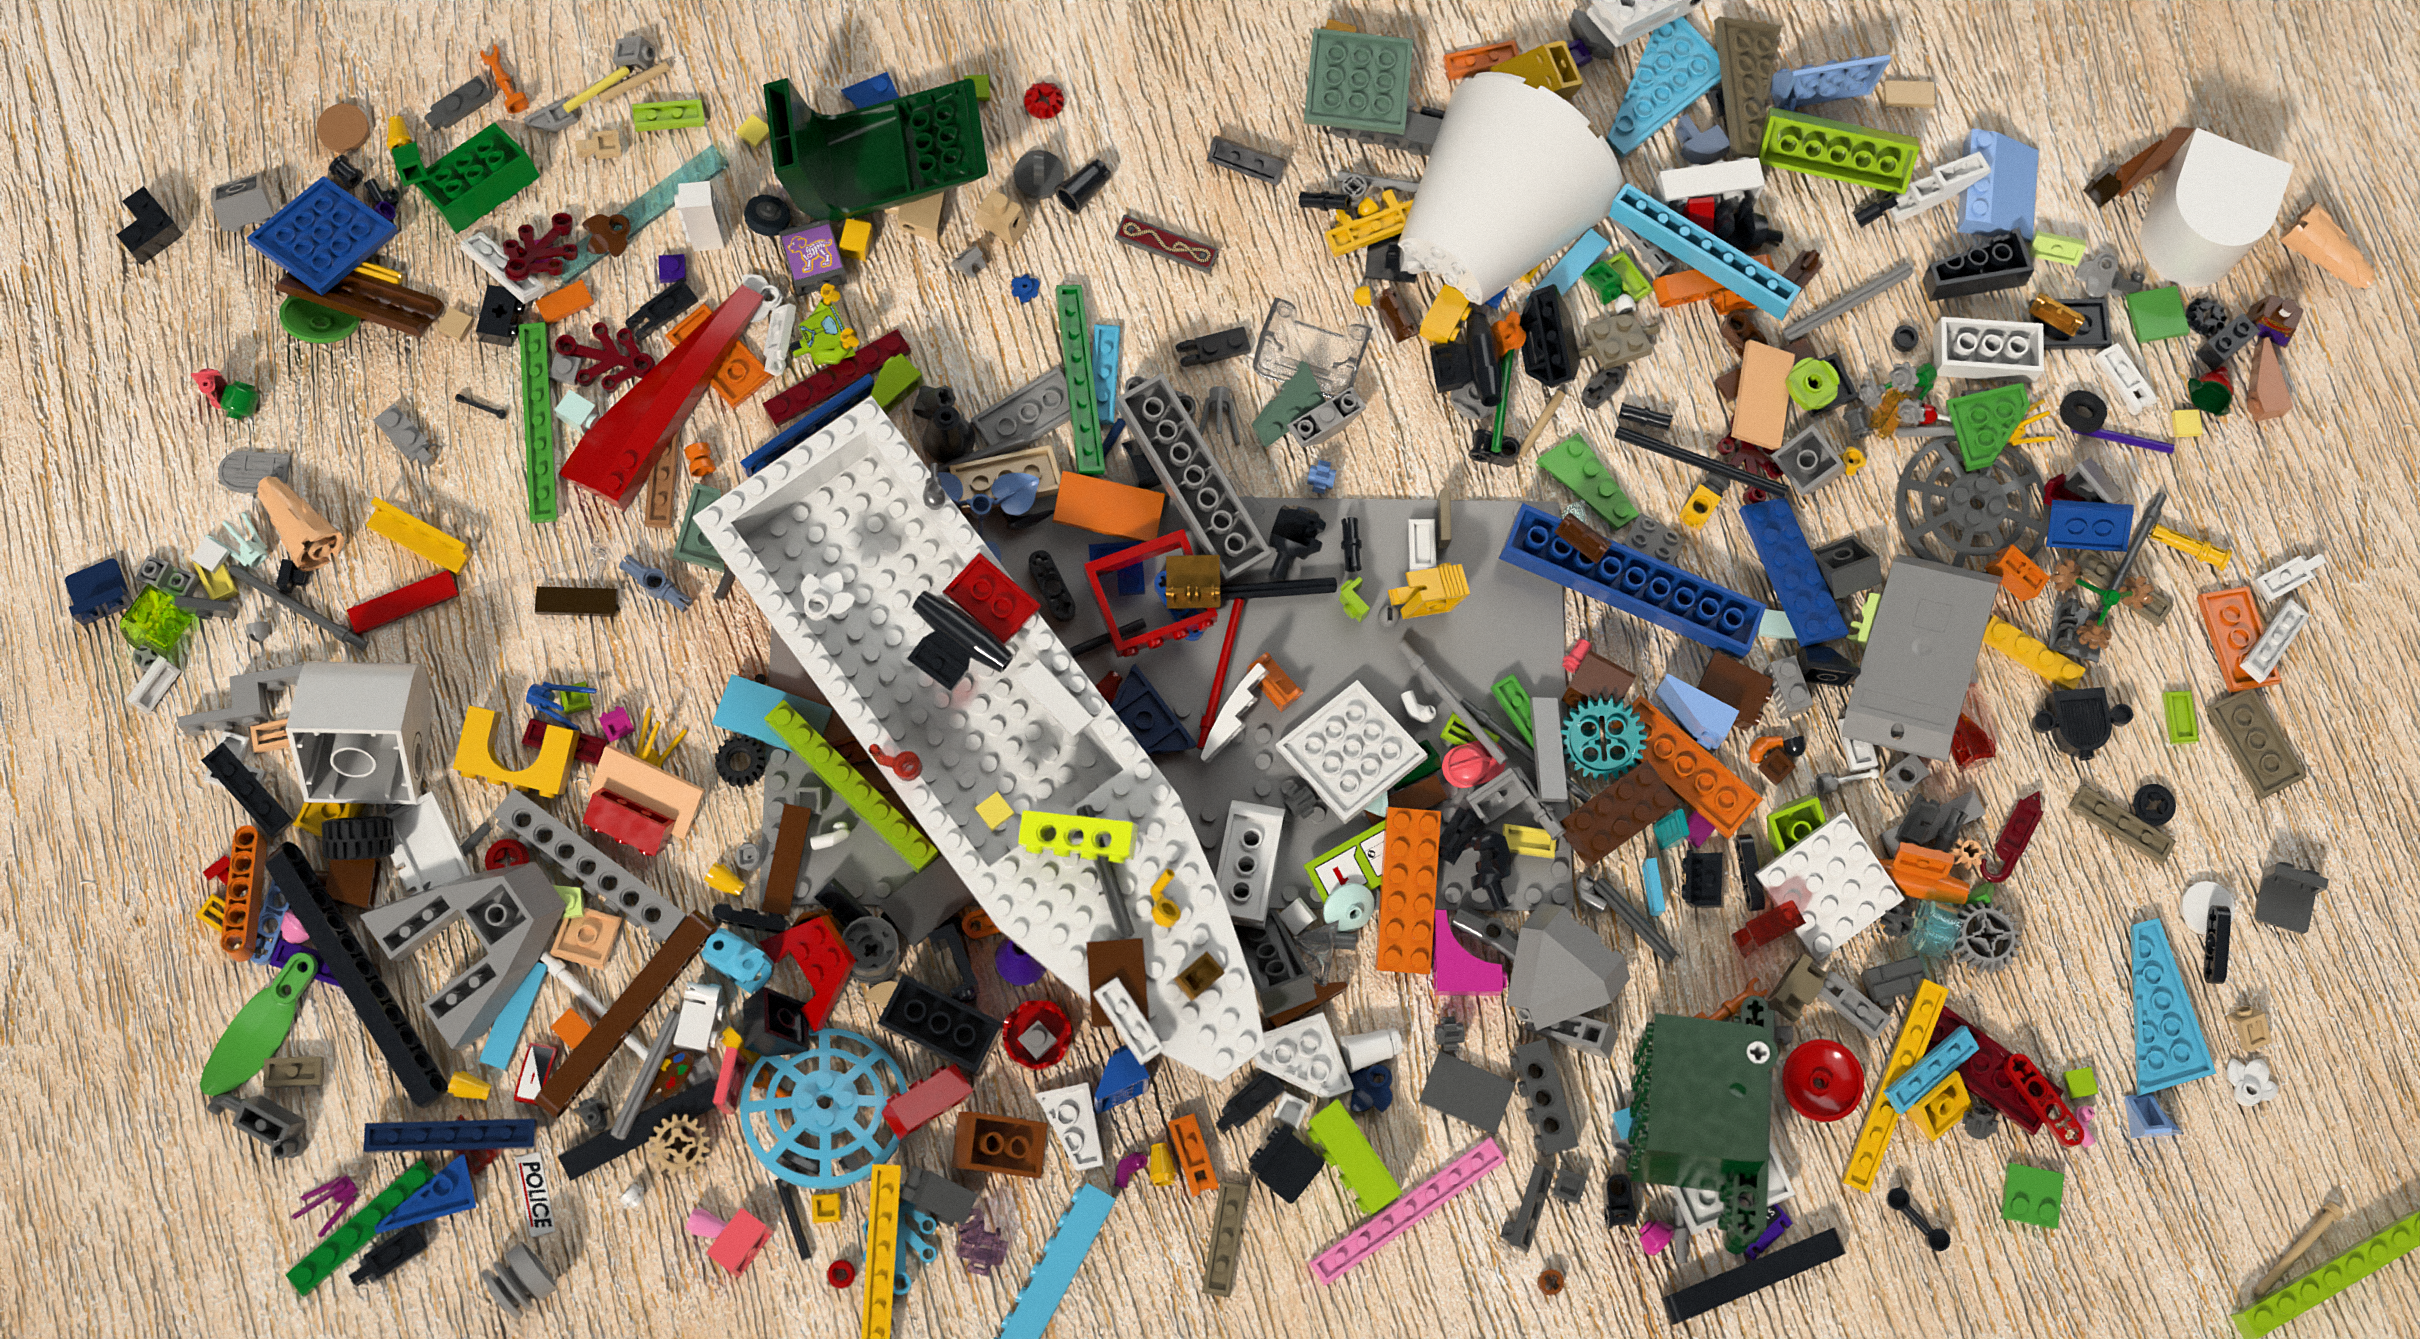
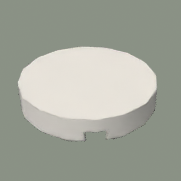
M2204 881L2195 883L2186 889L2180 898V914L2183 915L2188 928L2198 934L2206 935L2207 916L2212 905L2229 907L2231 923L2235 915V905L2232 896L2224 887L2214 882Z

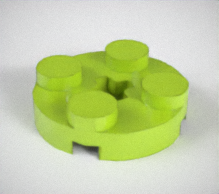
M1810 357L1799 361L1790 370L1785 380L1792 399L1804 410L1808 411L1824 408L1831 403L1837 396V385L1839 384L1838 374L1830 363L1824 360H1813L1814 358ZM1808 378L1812 381L1817 380V389L1809 386Z

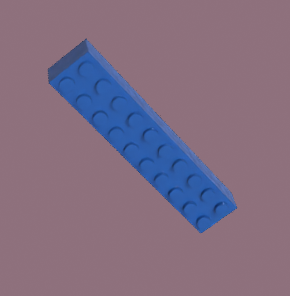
M1522 503L1516 513L1498 559L1742 660L1750 652L1765 612L1766 604L1606 537L1604 538L1611 542L1612 545L1596 564L1554 533L1563 519Z

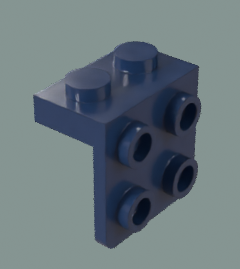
M114 558L85 568L65 578V584L74 604L69 607L70 613L83 626L134 605L119 563Z

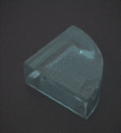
M1585 500L1576 501L1568 505L1562 512L1560 519H1564L1570 512L1585 523Z

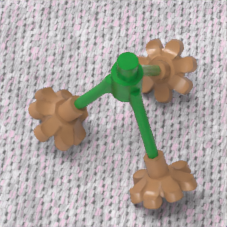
M2067 558L2064 560V565L2062 563L2056 565L2055 569L2058 573H2053L2050 576V581L2057 583L2055 585L2056 591H2071L2074 585H2080L2101 596L2100 601L2104 607L2099 619L2095 622L2087 620L2084 626H2079L2076 630V633L2081 635L2078 638L2079 642L2083 645L2089 642L2091 649H2097L2098 644L2102 649L2108 647V640H2111L2112 632L2104 630V620L2110 608L2117 604L2121 598H2124L2122 601L2124 605L2130 606L2133 603L2134 608L2139 610L2143 609V602L2146 604L2153 602V596L2148 593L2154 591V586L2152 584L2145 585L2147 578L2144 575H2140L2136 581L2132 576L2126 578L2125 584L2127 586H2122L2120 593L2113 589L2106 591L2082 580V577L2078 575L2081 571V566L2074 563L2072 559Z

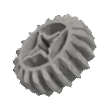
M1982 901L1977 902L1976 908L1972 904H1968L1965 906V910L1960 909L1957 911L1958 918L1954 917L1951 919V924L1954 927L1948 929V933L1954 936L1948 940V944H1955L1956 946L1951 951V954L1959 953L1961 955L1958 963L1967 961L1968 970L1973 969L1976 965V971L1979 974L1983 973L1984 970L1988 974L1994 973L1995 969L2000 972L2005 969V965H2011L2013 963L2012 957L2015 958L2019 955V951L2016 948L2022 946V942L2016 939V937L2022 935V931L2014 930L2019 921L2011 922L2008 919L2011 917L2012 912L2003 914V905H1999L1994 909L1993 902L1984 906ZM1975 918L1974 933L1966 935L1969 921ZM1990 920L1994 922L1999 927V929L1994 928L1991 925ZM1982 934L1984 937L1993 938L1987 941V939L1978 936ZM2003 940L2001 953L1994 957L1995 943ZM1970 945L1976 947L1979 951V954L1973 951Z

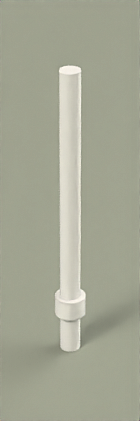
M544 948L539 959L547 965V971L554 978H560L601 1019L608 1010L567 970V966L560 959L556 960ZM631 1033L624 1042L645 1062L650 1051Z

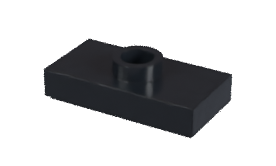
M834 877L814 896L825 909H832V915L845 928L858 918L873 916Z

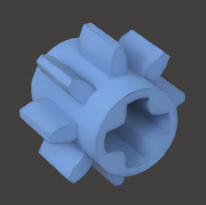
M1319 460L1318 466L1311 465L1307 484L1313 485L1312 492L1324 494L1326 488L1333 489L1336 470L1330 469L1331 462Z

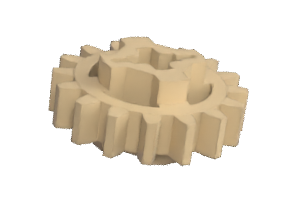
M673 1114L672 1122L664 1118L662 1119L663 1128L658 1126L653 1128L658 1134L657 1136L649 1137V1141L654 1142L655 1146L648 1150L657 1154L652 1160L653 1163L658 1161L663 1163L660 1168L661 1171L670 1167L671 1175H675L677 1169L681 1170L682 1175H686L687 1167L690 1166L693 1171H696L698 1168L695 1162L704 1163L706 1161L702 1153L710 1152V1148L704 1146V1143L711 1139L707 1136L703 1137L702 1133L707 1128L706 1126L697 1127L698 1118L689 1122L688 1114H685L682 1120H679L677 1114ZM682 1126L693 1130L696 1136L690 1137L684 1133ZM671 1128L672 1136L667 1142L661 1143L664 1133ZM677 1137H680L681 1141L693 1142L683 1147V1152H679L678 1148H667V1146L677 1141ZM698 1146L696 1155L688 1161L687 1153L691 1148ZM669 1152L675 1156L677 1163L669 1161L663 1153Z

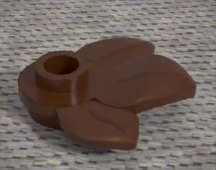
M597 214L582 223L583 228L593 234L587 247L589 253L603 254L609 250L610 254L616 258L626 250L628 245L626 237L631 231V224L627 217L620 214H614L610 217ZM618 225L623 226L621 230H614Z

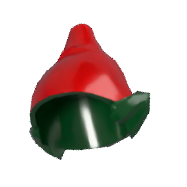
M2225 366L2205 373L2198 379L2189 378L2188 390L2195 407L2206 413H2212L2216 417L2225 416L2230 413L2229 405L2233 400L2234 387L2228 378V369Z

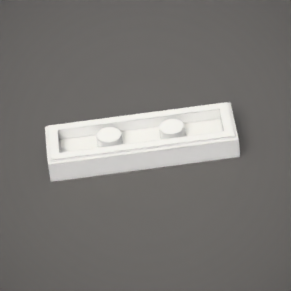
M1038 659L1017 677V680L1073 739L1094 721V718Z
M1118 977L1093 993L1140 1065L1165 1050V1047Z

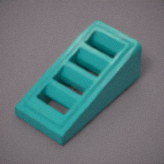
M1682 809L1674 811L1653 826L1660 850L1678 847L1690 835L1685 813Z

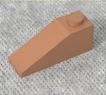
M2269 337L2264 338L2254 348L2247 393V408L2255 422L2284 416L2293 408Z

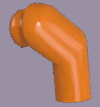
M1782 736L1758 737L1749 747V760L1752 763H1761L1764 760L1763 755L1766 754L1768 749H1782Z

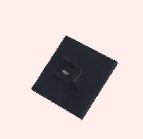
M1402 233L1367 246L1365 278L1415 283L1416 274L1400 271L1398 242Z

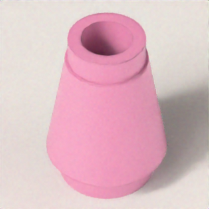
M702 1207L701 1210L693 1208L685 1229L692 1231L691 1234L717 1239L728 1223H725V1221Z

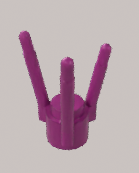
M347 1174L342 1177L338 1176L331 1182L302 1195L301 1200L305 1201L329 1190L294 1213L292 1219H297L331 1197L337 1203L343 1200L344 1203L318 1233V1237H323L345 1210L357 1201L354 1195L359 1190Z

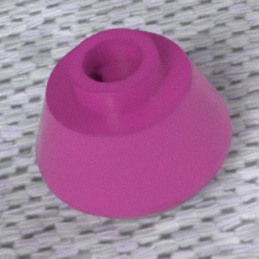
M1649 1219L1638 1230L1641 1233L1639 1240L1645 1253L1653 1256L1661 1251L1675 1235L1674 1227L1659 1219L1654 1222Z

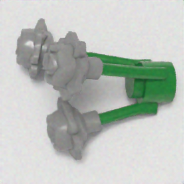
M1904 362L1903 364L1896 363L1893 366L1894 370L1889 373L1892 379L1891 382L1885 385H1876L1873 380L1865 379L1863 384L1860 385L1858 395L1862 404L1868 407L1872 406L1874 409L1878 408V405L1882 403L1881 395L1887 389L1898 387L1899 392L1902 393L1906 390L1913 391L1915 387L1923 388L1919 396L1912 401L1905 398L1897 403L1899 408L1897 414L1901 417L1902 421L1917 425L1919 422L1925 421L1924 413L1926 410L1921 407L1922 400L1934 388L1932 382L1937 378V372L1930 363H1924L1918 368L1910 367L1909 362Z

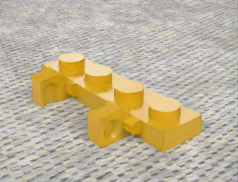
M1390 189L1382 192L1381 201L1385 202L1386 208L1378 213L1359 220H1352L1349 215H1346L1345 210H1336L1335 218L1338 224L1335 225V229L1326 231L1324 235L1334 258L1402 233L1414 199L1407 202L1397 201Z

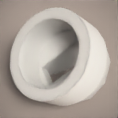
M1627 294L1620 295L1614 302L1617 315L1630 310L1634 312L1637 309L1634 299Z

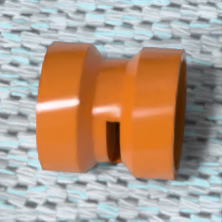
M698 442L684 449L686 459L690 461L688 467L691 476L702 477L716 470L714 460L710 458L712 452L709 443Z

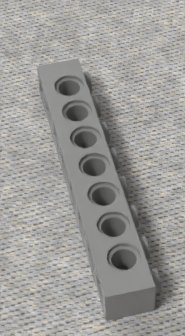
M513 788L494 811L493 815L499 820L496 823L498 827L508 834L514 831L520 836L517 840L531 850L533 846L541 851L539 856L550 865L556 862L563 868L560 872L572 881L577 877L584 883L582 886L584 890L594 897L600 894L606 899L603 903L616 913L619 909L627 914L625 919L636 928H639L641 925L649 930L647 936L656 943L661 944L662 941L666 943L688 917L679 908ZM530 816L532 818L528 826L519 827V822L523 817ZM544 833H553V837L549 842L541 843L540 839ZM572 847L575 849L572 857L568 859L562 858V853L566 848ZM587 864H596V869L592 874H583V869ZM608 880H618L615 889L605 890V884ZM639 895V902L636 905H626L629 896ZM652 911H661V917L658 921H648V915Z

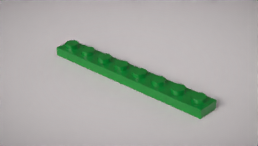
M1056 285L1055 295L1077 472L1085 476L1104 475L1105 463L1082 285Z

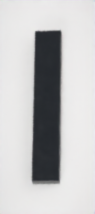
M712 1077L637 1114L625 1139L621 1140L612 1136L611 1130L613 1127L558 1154L557 1157L569 1180L572 1181L648 1142L649 1137L657 1136L658 1134L653 1129L655 1126L664 1127L662 1124V1119L664 1118L672 1122L673 1114H677L679 1120H682L683 1116L688 1114L689 1120L717 1107L713 1103L717 1087Z

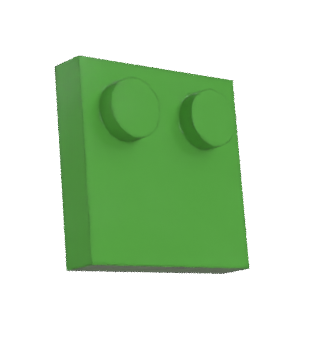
M2008 1163L2006 1166L2000 1218L2054 1230L2058 1229L2064 1174Z

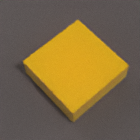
M840 1193L811 1195L813 1224L842 1222Z

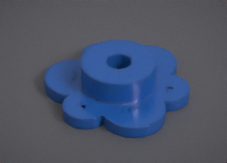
M1024 274L1021 278L1016 277L1012 280V295L1018 297L1022 303H1027L1031 298L1038 296L1039 281L1037 279H1030L1029 275Z

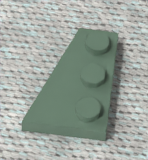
M694 483L673 553V559L724 573V560L692 518L721 498V490Z

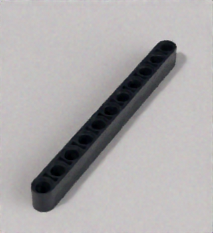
M284 842L266 858L265 866L411 1100L420 1108H428L447 1092L448 1084L301 849L292 842Z

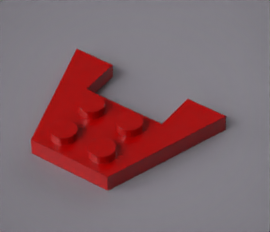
M828 915L818 917L759 942L774 964L779 963L791 952L812 985L816 995L801 1008V1011L814 1032L823 1029L856 962V959Z

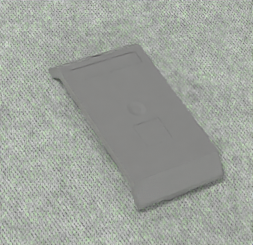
M1898 554L1893 561L1860 665L1861 674L1856 678L1849 699L1842 737L1948 763L1954 734L2003 577ZM1898 736L1901 739L1895 740L1894 738Z

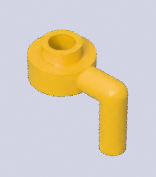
M1166 869L1150 888V894L1155 902V905L1151 908L1153 919L1159 926L1168 928L1173 927L1181 917L1178 906L1171 900L1166 899L1162 892L1175 877V873L1171 869Z
M730 1026L721 1032L724 1036L721 1042L726 1047L736 1048L749 1064L754 1065L762 1056L744 1049V1040Z

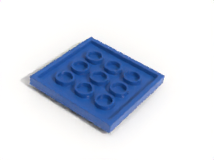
M322 176L250 234L247 240L249 245L323 296L399 232L397 226L325 176Z

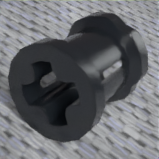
M345 155L336 157L329 165V172L332 175H337L344 181V185L348 189L356 187L364 177L363 172L349 163V158Z

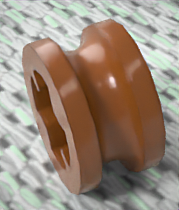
M1549 1269L1539 1275L1537 1285L1543 1294L1552 1296L1558 1294L1563 1289L1564 1278L1557 1270ZM1546 1275H1548V1278L1552 1277V1275L1557 1278L1555 1280L1557 1285L1555 1290L1553 1287L1549 1290L1545 1287L1547 1282L1544 1278Z

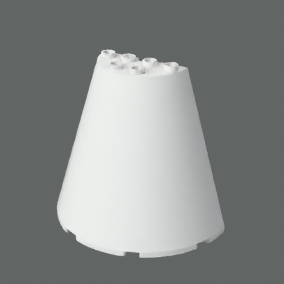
M1501 72L1477 73L1474 78H1465L1453 91L1398 242V246L1407 255L1415 257L1431 272L1435 270L1440 271L1444 275L1443 280L1447 285L1455 287L1469 301L1475 302L1479 306L1608 217L1612 202L1621 191L1620 185L1623 182L1619 164L1610 146L1602 135L1597 139L1588 128L1590 121L1581 112L1549 89L1541 85L1538 89L1523 84L1526 80L1525 78Z

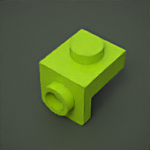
M1360 576L1355 581L1349 579L1340 588L1342 592L1340 593L1339 601L1344 605L1343 610L1351 619L1356 618L1359 622H1362L1368 616L1370 608L1355 593L1363 584V579Z

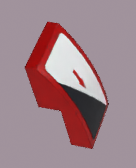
M530 1042L517 1082L514 1101L539 1106L534 1102V1099L549 1080L558 1055L557 1048Z

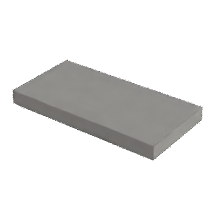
M1058 366L971 418L972 424L987 446L1023 434L1026 444L994 456L1018 452L1071 420L1066 377Z

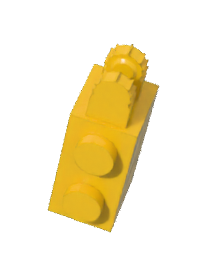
M1444 283L1424 318L1418 335L1438 345L1449 343V341L1455 342L1461 330L1458 328L1461 320L1467 321L1473 309L1469 306L1471 301L1458 289Z

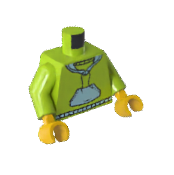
M826 283L820 291L824 299L819 301L814 312L799 325L803 339L789 344L795 358L810 353L815 365L839 364L842 359L856 355L854 347H857L859 344L858 338L855 337L857 332L849 327H844L835 305L831 304V302H837L840 299V293L835 290V286Z

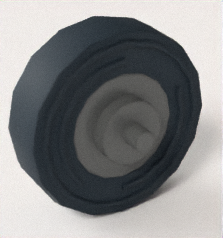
M758 195L748 201L744 211V218L747 226L755 233L773 237L779 235L780 231L788 227L791 214L789 207L781 199L772 195Z

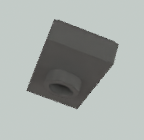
M179 595L175 598L174 605L182 613L196 614V617L205 620H211L212 617L236 618L237 610L229 601Z

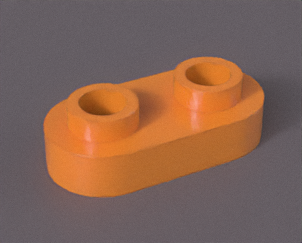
M984 909L970 912L964 917L962 922L964 934L972 940H981L1002 933ZM973 923H980L981 929L973 931L971 929Z

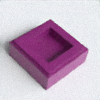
M1695 810L1687 819L1690 835L1686 840L1698 849L1716 827Z

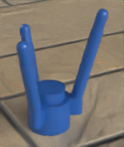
M546 681L543 682L542 686L536 683L530 686L526 695V702L528 704L536 706V710L548 714L576 731L579 730L577 725L550 709L552 707L559 711L564 710L563 706L554 702L555 694L551 691L597 693L595 688L557 685Z

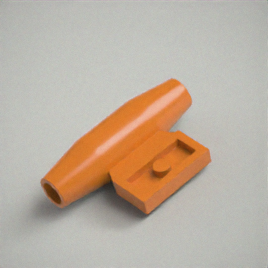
M1900 842L1893 860L1878 859L1902 895L1940 903L1965 904L1967 901L1970 884L1948 875L1954 864L1955 855L1945 853L1942 850L1920 847L1914 843Z

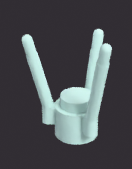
M242 512L241 515L255 542L252 540L246 541L228 521L224 520L222 522L241 544L239 548L241 554L212 536L205 535V537L228 549L229 555L240 561L244 567L248 565L251 568L257 567L268 557L266 552L268 547L262 542L246 512Z

